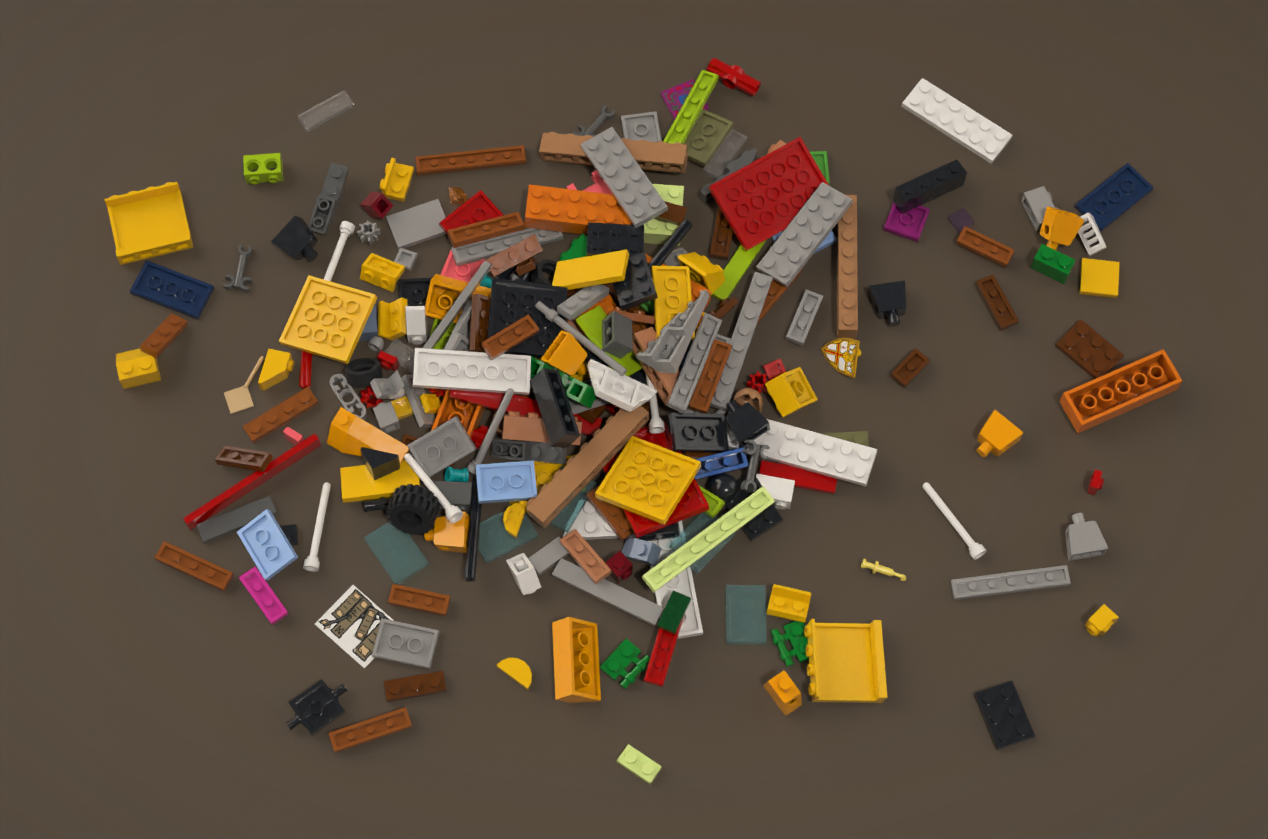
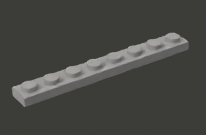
M758 272L754 273L730 341V345H733L712 399L711 407L727 411L726 406L731 400L773 280L771 276Z

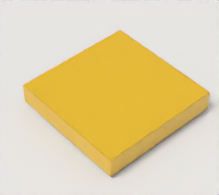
M1082 258L1079 294L1117 298L1120 262Z

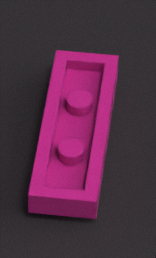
M253 567L239 577L271 625H274L288 615L287 610L256 567Z

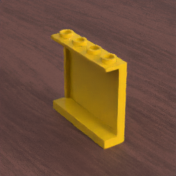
M168 182L161 186H151L144 190L130 191L127 194L113 195L104 199L108 208L116 246V256L120 265L194 248L178 182Z
M811 619L805 626L804 632L805 637H808V644L806 646V656L809 657L807 674L811 680L808 692L812 696V702L882 703L887 698L881 620H873L870 624L815 623V619Z

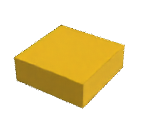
M422 394L419 398L425 413L438 414L441 406L439 397H436V394Z
M407 396L391 401L398 420L414 415Z

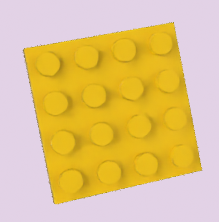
M308 275L279 339V343L348 364L377 300V296Z
M632 436L595 492V497L665 525L701 468V462Z

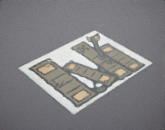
M352 585L315 625L365 668L374 659L372 658V652L381 618L393 619L358 588Z

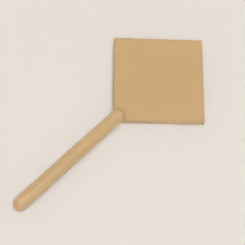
M263 356L259 358L244 386L224 392L231 414L254 407L248 386L262 363Z

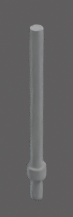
M541 301L537 302L535 307L545 314V318L550 322L554 321L566 332L571 333L576 340L623 376L627 372V369L558 316V312L554 309H549Z

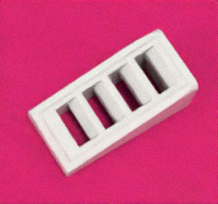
M1086 213L1080 216L1084 219V223L1079 229L1078 234L1088 254L1091 256L1107 248L1093 215ZM1090 228H1093V230H1091V231H1089V232H1087V233H1084V231H1086V230H1088V229H1090ZM1096 234V237H1094V238H1092V239H1090V240H1087V238H1089V237H1091V236H1093V235ZM1099 241V244L1090 247L1091 244Z

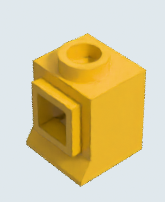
M1103 604L1088 619L1085 626L1092 636H1103L1116 623L1119 617Z

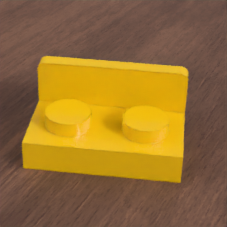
M391 158L390 163H387L385 167V179H382L380 182V190H382L386 198L405 201L414 173V167L396 163V159Z
M371 253L361 266L360 279L394 292L396 282L404 273L405 266Z
M401 297L391 303L378 302V336L393 341L407 334V299Z
M773 584L766 614L805 623L812 593Z

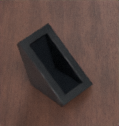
M364 447L361 448L363 463L374 481L400 469L399 455Z

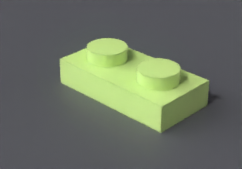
M629 744L617 759L618 764L650 785L662 769V766Z

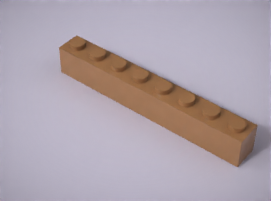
M556 132L543 133L539 149L541 160L592 165L581 149L580 144L591 139L593 136H578L571 133L558 134ZM621 138L641 169L677 173L686 172L689 155L687 145Z
M846 195L853 200V203L836 224L837 339H856L858 331L857 195Z
M642 406L632 412L619 408V412L615 416H610L606 421V425L594 433L593 439L589 443H584L579 450L580 452L567 461L564 469L558 470L553 476V480L541 488L536 498L532 497L526 505L527 514L545 529L628 443L630 438L649 421V412Z

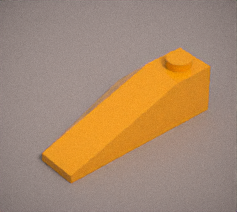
M340 407L331 422L327 444L344 454L362 457L361 448L364 447L399 455L401 465L405 454L410 450L405 444Z

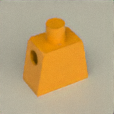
M1047 206L1040 235L1048 240L1046 246L1057 250L1059 244L1069 246L1084 223V219L1075 213Z
M562 330L540 359L542 362L570 376H573L576 372L582 376L588 371L587 365L583 363L587 357L586 351L571 333Z
M994 410L978 435L977 441L981 445L976 451L982 457H986L990 452L998 457L1019 442L1023 432L997 410Z
M463 511L462 518L456 523H450L446 516L436 518L434 529L429 530L426 534L424 533L425 540L434 541V545L441 551L467 553L470 516Z
M782 671L763 685L785 716L802 705L801 692L785 671Z

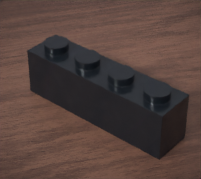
M954 160L896 187L893 202L903 214L963 186L967 171L958 160Z
M543 368L530 382L551 446L568 448L580 437V433L559 370Z

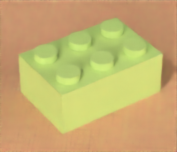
M652 184L663 201L683 206L684 186ZM652 219L644 224V243L665 244L679 226Z

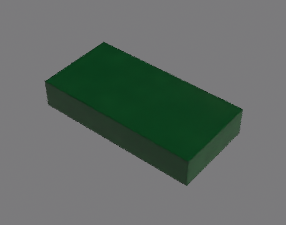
M673 590L657 627L675 635L691 602V598Z

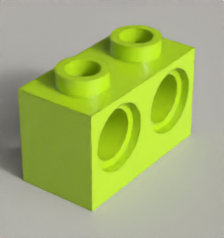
M280 153L243 155L244 177L247 184L256 185L263 182L277 183L278 181H283V161Z

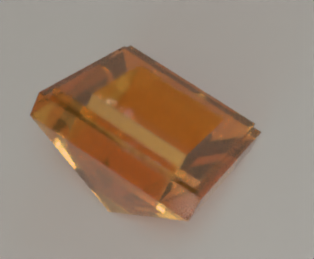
M451 186L448 188L451 203L464 204L468 200L462 188Z

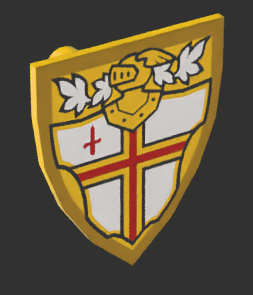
M838 338L826 343L821 348V351L829 364L838 372L855 378L857 359L861 356V350L859 349L860 341L850 338Z

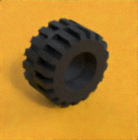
M407 484V486L401 485L400 488L397 487L395 492H393L386 511L387 519L390 520V524L395 526L397 530L403 531L402 533L423 535V533L426 534L433 528L440 509V503L438 498L434 496V493L428 491L425 487L422 488L420 485L414 486L412 484Z

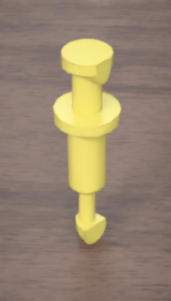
M863 559L861 563V568L872 569L873 574L878 572L890 577L893 575L900 577L901 581L906 580L904 574L896 573L891 568L879 565L878 561L873 564Z

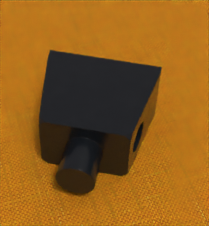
M294 216L271 241L295 259L301 260L306 257L309 261H313L318 256V253L313 249L318 240L304 219L298 216Z
M905 280L870 285L868 296L878 319L888 318L889 326L899 325V316L905 315L906 311Z
M733 400L727 404L726 407L730 414L726 416V422L738 448L747 445V443H744L745 440H755L770 430L768 420L750 403L747 402L739 406L736 400Z

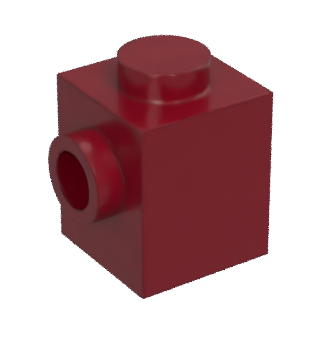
M371 192L360 206L371 218L382 219L393 207V204L383 193Z
M618 551L605 562L611 569L612 574L610 576L617 584L627 580L632 575L633 564L621 551Z

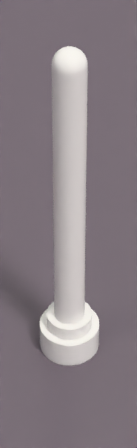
M342 221L340 224L339 233L341 235L323 280L331 282L346 240L355 230V225L348 221Z
M646 374L647 386L655 389ZM655 395L654 398L649 400L652 417L649 423V431L652 434H659L665 431L664 422L659 418Z
M409 453L405 454L404 459L427 488L434 493V496L438 498L439 503L445 509L446 518L450 523L458 522L462 518L463 512L459 507L450 504L412 455Z
M328 482L323 484L310 555L304 560L303 569L311 572H317L320 565L317 555L331 487Z
M925 482L923 489L969 546L968 550L971 557L977 560L983 556L987 550L982 544L975 543L932 486Z

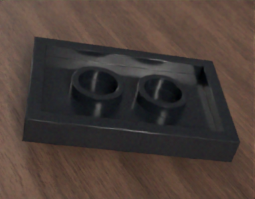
M588 222L587 256L627 249L629 257L644 251L643 225L636 228L634 225Z
M642 252L629 257L625 279L614 282L622 311L658 298L645 253Z
M671 413L669 415L674 452L722 453L729 451L725 414Z
M747 475L737 481L738 489L735 496L730 500L724 501V507L728 512L753 494L748 492L749 485L747 490H741L740 488ZM771 505L741 527V530L752 542L781 523L783 518L774 506Z
M1013 681L974 694L996 750L1035 737Z

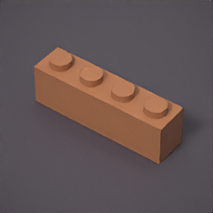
M653 327L633 334L632 351L635 356L639 352L643 353L648 348V343L651 340H656V332ZM638 360L666 406L680 374L679 368L676 373H660Z
M508 411V414H504L502 439L550 442L543 418L539 416V413L528 412V415H520L519 411ZM574 416L580 437L571 445H580L582 421L578 420L577 416Z

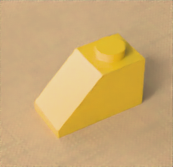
M268 348L258 381L260 390L265 391L288 378L289 372L293 371L295 364L291 353Z

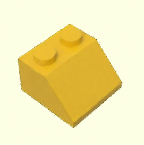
M696 252L681 254L677 257L680 266H689L690 279L709 289L711 295L725 282L724 270L719 265L712 264L706 256H700Z
M140 348L116 354V367L123 389L161 380L157 358L140 351Z
M801 367L785 372L765 383L768 393L773 398L776 408L782 417L788 416L818 400Z

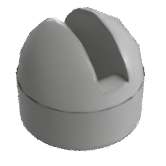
M374 336L367 345L371 350L380 352L384 347V341L380 336Z

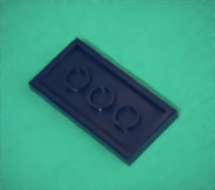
M1127 163L1079 201L1074 208L1082 215L1086 213L1093 215L1101 233L1153 191L1154 187Z
M146 260L130 289V294L198 320L215 288L211 284Z

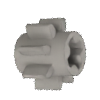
M367 220L363 225L359 224L361 230L357 231V235L361 237V243L365 241L371 245L374 241L378 242L377 235H380L381 232L380 229H377L376 222L372 224Z

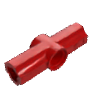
M715 57L707 67V71L719 75V79L730 89L737 88L754 96L761 86L760 81L745 74L741 67L737 65L730 66Z

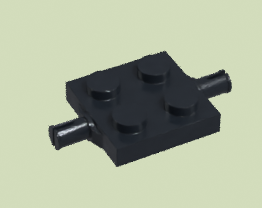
M320 680L289 702L296 717L286 723V725L292 730L301 724L313 736L346 713L340 705L338 697L347 692V688L342 684L333 691L327 687L323 680Z

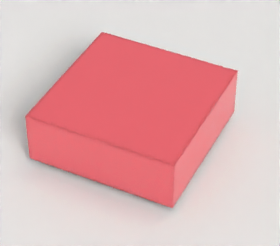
M286 427L283 431L285 439L294 445L304 440L301 434L290 427Z

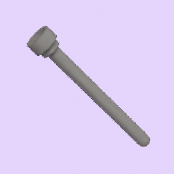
M507 389L476 458L469 462L467 466L468 471L475 475L476 465L483 464L482 461L513 397V389Z

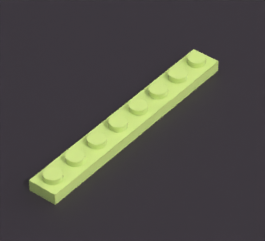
M762 486L645 573L642 579L655 593L771 506L775 500Z

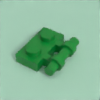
M795 621L783 626L785 632L783 635L780 634L778 628L771 631L773 643L777 645L781 653L779 656L787 667L794 665L792 660L794 657L797 658L799 664L809 660V657L806 656L808 637H805V625L803 622ZM789 641L793 650L788 651L784 642Z
M626 638L600 666V670L614 682L619 677H622L623 680L619 685L626 689L636 681L635 678L641 671L644 672L647 669L650 657L645 655L642 660L638 659L637 657L641 654V650ZM631 663L634 664L635 667L630 673L625 671Z

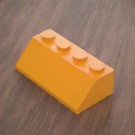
M435 274L430 281L425 305L426 316L443 320L468 282ZM479 285L473 295L481 294L490 297L491 288ZM463 309L460 311V313L455 318L453 323H457Z
M572 617L552 622L555 700L568 703L601 701L597 623Z

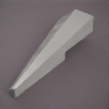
M701 290L699 292L700 296L694 302L690 301L687 304L688 308L683 313L679 312L660 331L661 335L655 341L651 340L648 343V348L643 353L639 352L636 355L638 360L660 373H676L709 299L708 291Z
M472 300L467 301L444 350L472 352L469 351Z

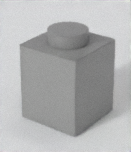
M391 401L388 403L382 402L373 408L381 431L387 434L400 429L399 420Z

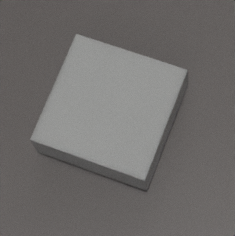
M400 247L394 262L405 266V270L411 272L418 253Z

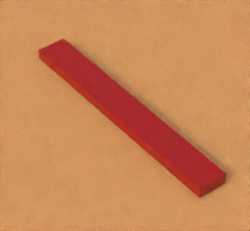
M450 390L449 398L497 411L505 393ZM513 394L505 412L508 414V411H519L520 415H528V412L539 413V416L542 417L537 400ZM573 414L578 417V420L582 421L581 434L593 437L594 433L600 429L602 418H598L592 424L578 414Z
M311 435L272 460L264 472L255 471L184 517L189 530L197 527V524L214 516L320 447L321 444L317 435Z

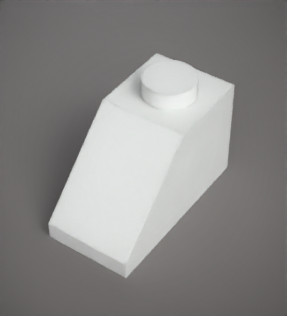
M406 306L408 343L418 345L427 342L425 306Z
M757 474L755 483L759 488L763 486L775 500L772 505L781 510L790 509L795 481Z
M524 553L506 560L514 580L523 595L532 594L541 588L536 571Z

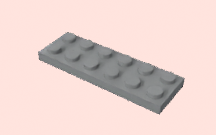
M613 127L580 144L581 149L636 228L668 211V206Z
M822 182L756 266L757 270L773 277V280L788 287L852 205L853 200Z

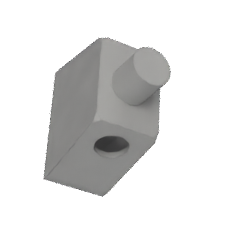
M1083 513L1072 515L1073 524L1068 525L1065 533L1068 561L1105 555L1108 546L1096 521L1085 522Z

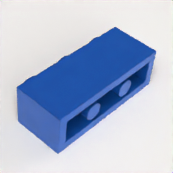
M744 447L695 459L701 462V468L694 477L695 480L747 468L746 454L742 452Z

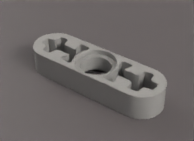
M342 374L333 375L330 378L329 384L343 408L355 415L353 407L356 406L357 410L361 412V416L357 414L356 416L365 420L367 418L366 408L353 388L347 383L345 376ZM335 382H341L344 390L341 391V389L338 385L335 384ZM351 394L354 397L353 400L348 403L344 402L343 397Z

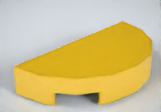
M528 501L514 503L508 506L504 512L503 523L505 530L516 539L527 511L526 505Z
M507 658L496 665L497 668L529 690L532 684V673L525 661L518 658Z

